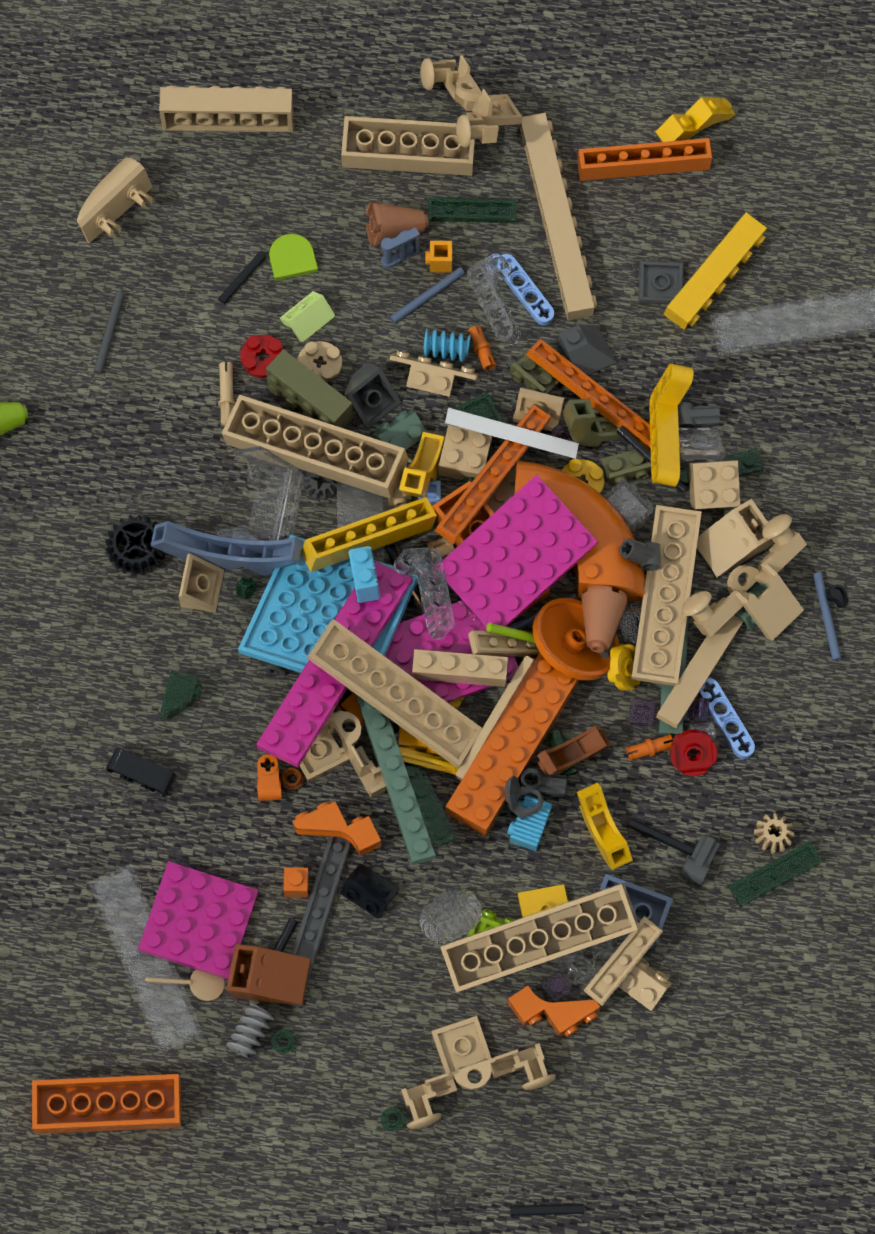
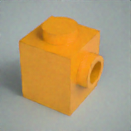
M430 241V251H425V264H430V272L452 273V241Z

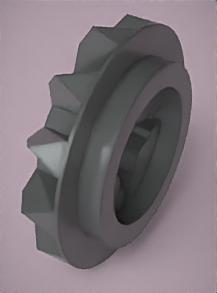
M307 471L303 477V486L309 496L314 499L324 500L332 497L339 488L338 481L324 477L327 483H323L320 489H318V482L314 480H319L322 476Z

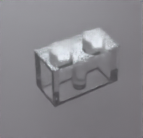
M622 479L603 497L613 505L626 522L632 534H634L653 518L655 510L653 504L647 498L643 499L638 494L639 491L633 483H628L625 479Z

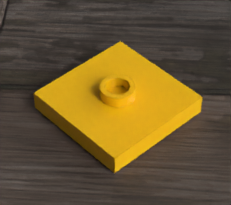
M564 884L519 892L517 894L522 917L568 902Z

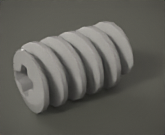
M251 1003L250 1006L252 1008L245 1009L248 1017L242 1016L240 1018L243 1025L236 1026L239 1034L233 1033L231 1038L234 1042H227L226 1044L230 1050L245 1058H248V1054L256 1055L252 1046H261L257 1040V1037L265 1038V1034L261 1029H270L266 1020L274 1021L275 1019L269 1012Z

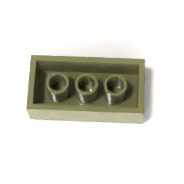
M284 349L266 367L269 391L275 396L281 395L286 399L285 403L291 409L295 410L297 408L304 416L344 429L353 420L352 402Z

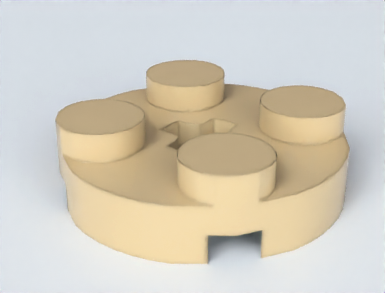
M308 342L299 353L298 361L326 383L336 379L342 370L340 351L328 342ZM319 358H322L323 362L326 363V365H321V368H318L316 363H314Z

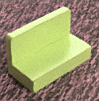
M312 291L282 315L280 320L285 326L292 328L299 341L304 342L333 319L335 314L324 296Z

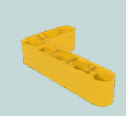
M669 364L650 397L651 478L653 483L676 487L680 478L678 405L692 383L694 371L691 367Z

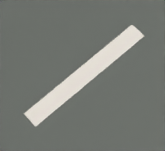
M448 408L446 424L576 459L579 443Z

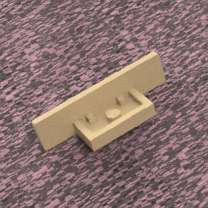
M397 351V353L390 355V360L411 365L406 387L450 397L455 375L477 380L479 377V373H476L474 368L462 366L459 369L453 367V363L440 361V364L431 362L432 359L425 356H418V359L409 357L410 353L404 351Z

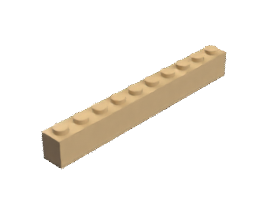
M546 113L522 117L519 128L567 321L593 316L594 308H597V300L595 295H591V277L586 275L585 272L587 261L585 255L581 256L582 241L580 236H576L577 221L575 216H571L572 201L570 197L566 196L565 192L568 190L566 178L561 177L560 172L563 171L561 159L556 157V152H558L556 139L552 140L551 133H553L551 120L547 121Z

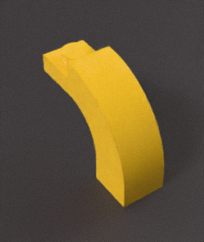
M595 783L578 791L579 808L598 850L610 869L613 870L633 861L628 843L620 834L610 815L601 786Z

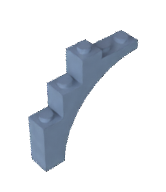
M166 521L155 525L151 547L184 561L187 559V554L191 553L228 570L244 567L267 576L271 575L275 568L299 562L302 555L303 540L296 537L273 541L233 539L195 531Z

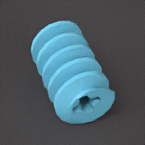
M426 329L423 345L424 355L428 357L432 351L433 357L437 358L441 352L442 359H446L448 354H450L452 361L459 355L460 362H463L469 353L471 335L469 334L468 338L464 340L463 333H460L458 338L455 339L454 332H451L447 338L444 330L440 336H437L436 329L433 330L431 335H429L428 329Z

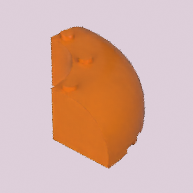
M517 461L515 494L537 474L599 542L572 567L577 581L578 599H581L583 591L587 592L588 587L604 585L613 587L612 591L619 593V590L623 591L627 595L628 602L642 603L643 595H645V570L640 568V564L624 559L619 554V547L622 545L623 540L628 538L635 540V538L613 505L597 490L567 472L538 463Z

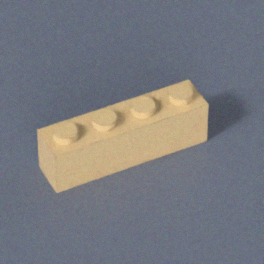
M414 649L412 677L416 680L505 687L508 657Z

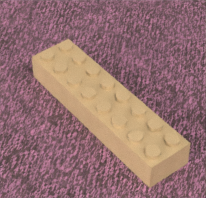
M240 394L221 433L226 444L389 499H392L409 460L405 448Z
M623 882L446 943L440 948L455 991L459 992L637 931L640 926Z

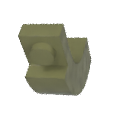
M589 398L568 400L563 416L574 442L583 446L598 447L602 441L623 439L617 433L619 428L605 417L596 418Z

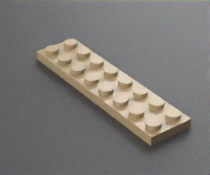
M656 505L651 542L660 544L661 568L646 572L645 595H643L631 680L670 686L678 685L687 616L682 614V607L691 593L701 511Z
M334 619L329 622L306 657L456 768L461 765L482 730L479 725Z

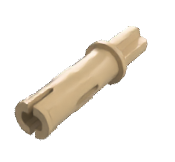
M225 362L219 363L220 401L218 406L221 412V424L224 426L236 403L233 394V363L227 362V372H225Z

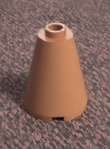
M371 202L367 206L366 217H370L369 224H366L369 243L373 246H380L384 238L393 239L406 229L411 230L416 227L419 234L423 233L429 224L428 216L424 214L423 210L378 202Z
M590 586L587 588V592H582L581 597L586 643L593 652L597 653L604 652V650L610 648L628 602L627 595L623 591L619 590V593L612 591L613 587Z

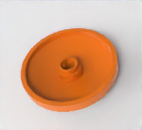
M559 598L546 603L538 612L533 622L534 641L544 659L559 672L578 680H596L608 674L611 656L608 659L602 658L601 653L593 652L587 646L582 601L571 598ZM617 634L615 636L613 647H617L620 645Z

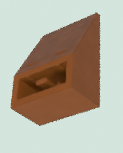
M235 944L226 991L237 999L303 1006L311 959L258 946Z

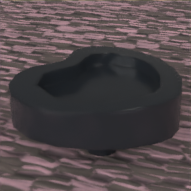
M834 585L828 588V598L834 601L837 607H845L848 602L845 588L842 585Z

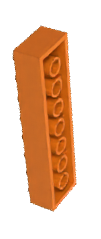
M541 653L537 656L532 668L445 807V814L485 837L507 802L504 792L507 780L511 776H516L518 781H520L522 773L528 768L579 684L578 679L564 675L552 667Z

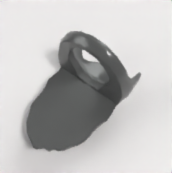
M516 776L509 777L504 792L510 811L514 812L521 820H524L526 816L537 813L544 803L542 794L537 789L520 787ZM533 794L539 798L537 805L532 808H523L518 804L521 796Z

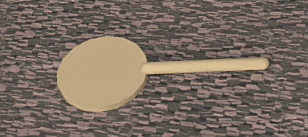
M195 970L192 973L190 980L145 978L146 982L189 984L194 996L203 1001H213L222 994L225 985L224 978L199 970Z

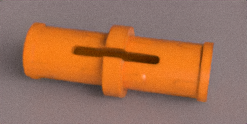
M478 325L477 329L476 326L471 327L468 330V334L471 335L474 345L473 351L478 355L483 370L487 371V367L489 370L495 368L497 364L490 351L491 345L486 341L481 326Z
M671 734L653 740L650 738L645 739L643 743L625 747L627 754L634 751L637 752L628 756L629 761L648 755L652 757L657 752L670 749L672 742L666 744L664 742L672 740Z

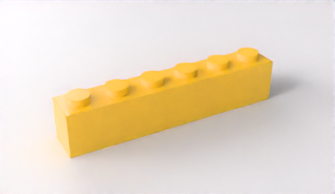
M746 212L670 302L663 315L684 330L688 325L693 327L700 318L698 313L702 309L706 311L713 303L712 296L715 293L719 295L727 285L724 282L727 278L733 279L740 270L737 266L741 262L745 264L753 254L751 252L754 246L758 248L766 238L763 235L767 228Z
M425 497L306 539L302 548V557L310 572L350 559L348 552L350 549L369 546L372 550L428 531L432 529L437 514L428 498Z

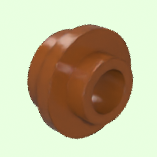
M295 767L286 768L280 776L282 786L290 791L299 789L304 781L302 772ZM289 776L296 777L294 783L288 782L287 779Z

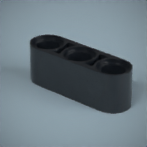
M122 748L115 749L106 766V770L109 773L115 772L120 775V778L132 783L135 781L141 784V787L152 792L162 793L161 796L163 797L167 796L177 776L171 770Z

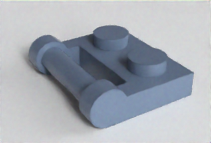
M416 227L411 230L406 229L393 239L384 238L381 241V249L383 250L382 266L385 268L393 267L420 253V234ZM396 249V254L392 255V251Z

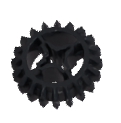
M129 515V521L127 522L121 518V525L113 524L114 531H108L109 539L105 540L106 545L109 546L105 549L106 553L110 555L108 557L109 561L115 562L114 567L116 569L122 567L124 574L130 569L131 575L134 576L136 570L139 569L140 574L143 575L144 568L146 567L148 571L152 572L151 564L159 566L160 561L158 559L165 558L163 551L153 547L150 552L146 546L148 538L150 536L153 537L154 527L158 523L156 521L151 523L149 517L142 521L141 515L137 516V520H133V517ZM134 530H141L136 534L130 532ZM121 538L127 544L122 554L118 551V544ZM132 543H135V544H139V543H140V546H139V547H138L137 545L132 546ZM134 556L143 557L141 559H132Z

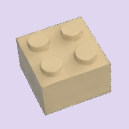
M448 425L439 462L438 475L472 482L488 462L492 436Z
M737 460L688 463L690 507L692 509L740 506Z

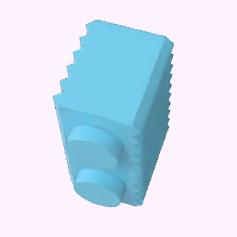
M367 546L350 549L348 552L357 601L363 603L379 600L380 591L372 548Z
M525 795L524 801L519 799L518 804L523 808H532L537 805L539 799ZM543 801V806L537 813L526 816L524 820L517 817L516 822L511 821L507 832L508 835H511L510 842L537 851L552 810V803Z

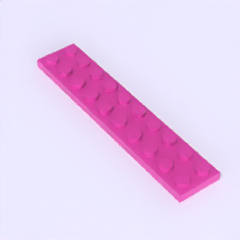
M376 561L374 563L380 599L359 603L354 588L334 619L372 648L413 583L412 577ZM309 660L257 742V749L299 768L346 692L347 687Z

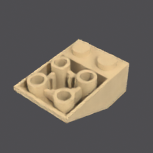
M752 499L730 511L698 536L697 550L716 578L774 545L771 538L765 539L762 535L763 527L768 521Z

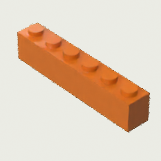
M704 138L579 149L577 163L580 181L710 170L712 153L710 139Z

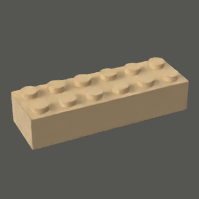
M176 86L160 87L159 112L163 131L293 132L292 89L277 87L276 89L264 87L242 88L239 86L232 88H221L219 86H212L210 88H200L198 86H190L188 88Z
M345 116L341 153L342 168L472 176L475 139L470 140L467 148L462 147L457 140L456 123Z

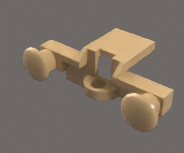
M463 55L460 56L458 71H455V59L432 62L431 59L426 58L422 61L420 77L423 87L426 90H432L435 82H443L453 99L463 106L465 111H472L467 112L466 115H461L456 123L457 140L462 147L467 148L472 139H479L482 144L496 143L498 126L521 124L522 116L508 94L488 95L485 89L481 92L470 75V66Z
M780 514L766 523L763 527L762 535L765 539L771 538L775 544L769 549L770 553L755 568L741 565L733 569L727 581V588L730 593L727 598L723 597L718 603L714 602L709 606L712 598L711 594L708 591H700L685 601L682 607V614L684 616H692L695 620L693 623L703 635L712 637L736 612L744 607L766 638L773 641L804 611L778 575V572L807 545L798 532L791 531L789 528L792 522L791 516ZM744 573L745 581L739 584L738 577ZM756 582L766 584L768 587L758 598L754 594L746 592Z
M339 704L334 709L299 768L308 783L350 761L372 799L386 791L380 768H376L372 760L368 759L362 746L355 749L354 745L361 736L360 721L354 714L342 711ZM346 722H352L356 728L352 732H346L342 726ZM338 732L343 741L342 748H339L332 734Z
M477 1016L433 1030L431 1033L445 1074L425 1080L422 1085L407 1090L406 1088L401 1089L406 1108H410L414 1120L406 1126L409 1129H420L437 1122L441 1118V1113L433 1114L429 1101L456 1092L457 1088L454 1080L464 1089L477 1090L486 1085L491 1074L493 1079L524 1069L529 1082L522 1085V1088L524 1090H534L553 1082L556 1074H547L544 1065L545 1058L539 1043L535 1044L532 1048L520 1052L516 1049L491 1058ZM474 1070L478 1071L482 1077L481 1081L475 1084L468 1080L469 1072Z

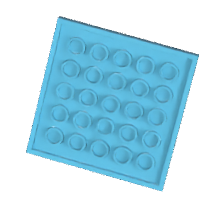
M290 535V536H289V539L296 537V538H298V539L303 540V543H302V548H303V544H304V541H305L306 539H303V538H300V537H297V536H293V535ZM301 555L299 562L275 568L238 648L239 654L301 673L309 661L306 657L329 622L336 618L355 588L350 559L310 572ZM376 561L413 578L412 585L373 646L376 651L385 656L411 598L412 591H414L419 575L418 573Z

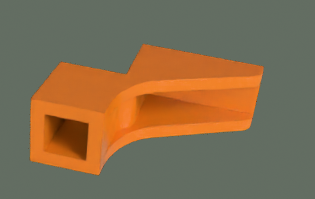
M335 801L332 803L324 802L317 806V810L311 813L307 811L300 813L292 821L293 828L297 834L344 838L355 847L359 856H363L381 847V839L370 817H357L347 826Z
M529 986L508 998L507 1002L523 1027L528 1023L530 1026L535 1025L542 1019L541 1015L544 1014L559 1037L564 1034L566 1037L572 1035L578 1030L577 1025L583 1021L586 1024L592 1022L598 1017L597 1012L600 1010V1005L595 1000L546 1002L537 997Z

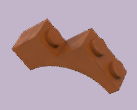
M593 726L580 735L537 755L540 759L538 764L544 773L560 775L579 762L589 760L612 745L600 726Z

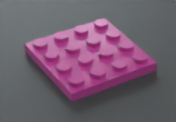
M168 861L138 951L228 980L235 944L241 945L258 890Z

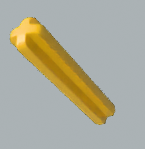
M399 747L403 761L406 763L455 775L459 768H456L442 757Z

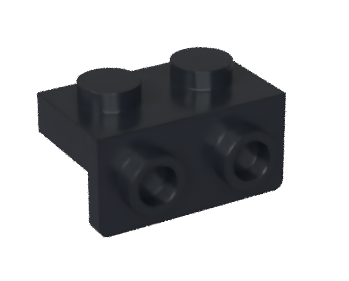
M360 863L346 879L341 895L377 919H380L385 908L397 895L399 888Z

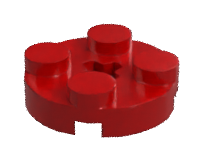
M269 335L250 336L240 353L244 369L253 377L267 378L266 367L284 349L281 341ZM261 352H266V355H268L269 358H265L264 361H260V358L257 356V354H261Z
M696 729L687 730L674 736L670 746V758L673 766L681 771L682 774L686 776H699L705 774L708 768L716 762L717 748L708 732ZM692 748L700 750L694 758L687 754Z

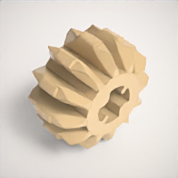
M777 813L773 814L772 820L768 815H764L763 821L758 820L756 824L758 828L754 830V835L759 836L755 841L756 844L764 842L762 850L765 851L769 846L771 847V854L775 853L776 847L780 852H784L785 846L790 847L792 843L790 839L794 837V832L789 831L793 826L792 823L784 824L786 817L783 816L781 820H778ZM771 829L773 832H779L777 837L774 834H769Z

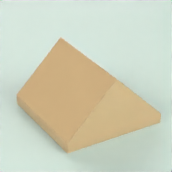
M191 553L187 554L179 592L180 606L216 612L224 569Z

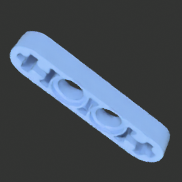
M500 255L496 261L498 273L533 319L540 325H549L554 319L552 306L512 255ZM503 261H505V263L510 262V269L513 273L510 274V271L506 266L502 268ZM520 277L524 279L525 283L522 286H515L512 282L513 279ZM528 294H534L538 299L534 303H529L525 297ZM540 304V308L544 313L549 312L548 318H545L544 316L540 318L541 312L538 309V306Z
M708 678L700 690L699 696L734 754L741 759L751 757L755 750L754 741L718 682ZM706 684L709 687H714L712 693L716 699L711 703L709 702L712 699L711 694L703 691ZM719 703L726 706L727 712L722 715L717 714L714 711V706ZM734 723L738 726L739 731L735 734H730L726 731V725ZM741 734L744 735L741 737L742 743L749 745L747 753L744 750H738L740 748L738 739L733 742V739L738 738Z

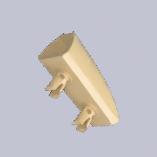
M128 157L124 158L95 187L84 202L77 217V222L88 244L103 231L112 238H115L112 230L120 234L121 226L114 221L133 204L137 203L143 209H147L145 202L152 204L153 198L146 193L153 186L145 168L136 160Z

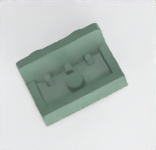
M404 410L395 416L396 419L391 423L385 422L376 428L377 432L372 435L375 439L405 448L406 450L419 442L422 433H427L416 412Z

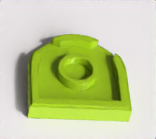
M286 234L276 239L271 245L269 257L275 281L318 272L313 248L306 238L297 234Z

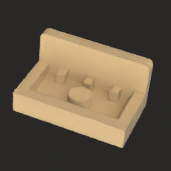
M520 388L513 422L519 423L532 405L535 404L552 416L543 430L556 432L564 398Z
M641 958L618 987L652 1011L672 983L668 981L669 978L664 973L653 970L649 967V963Z

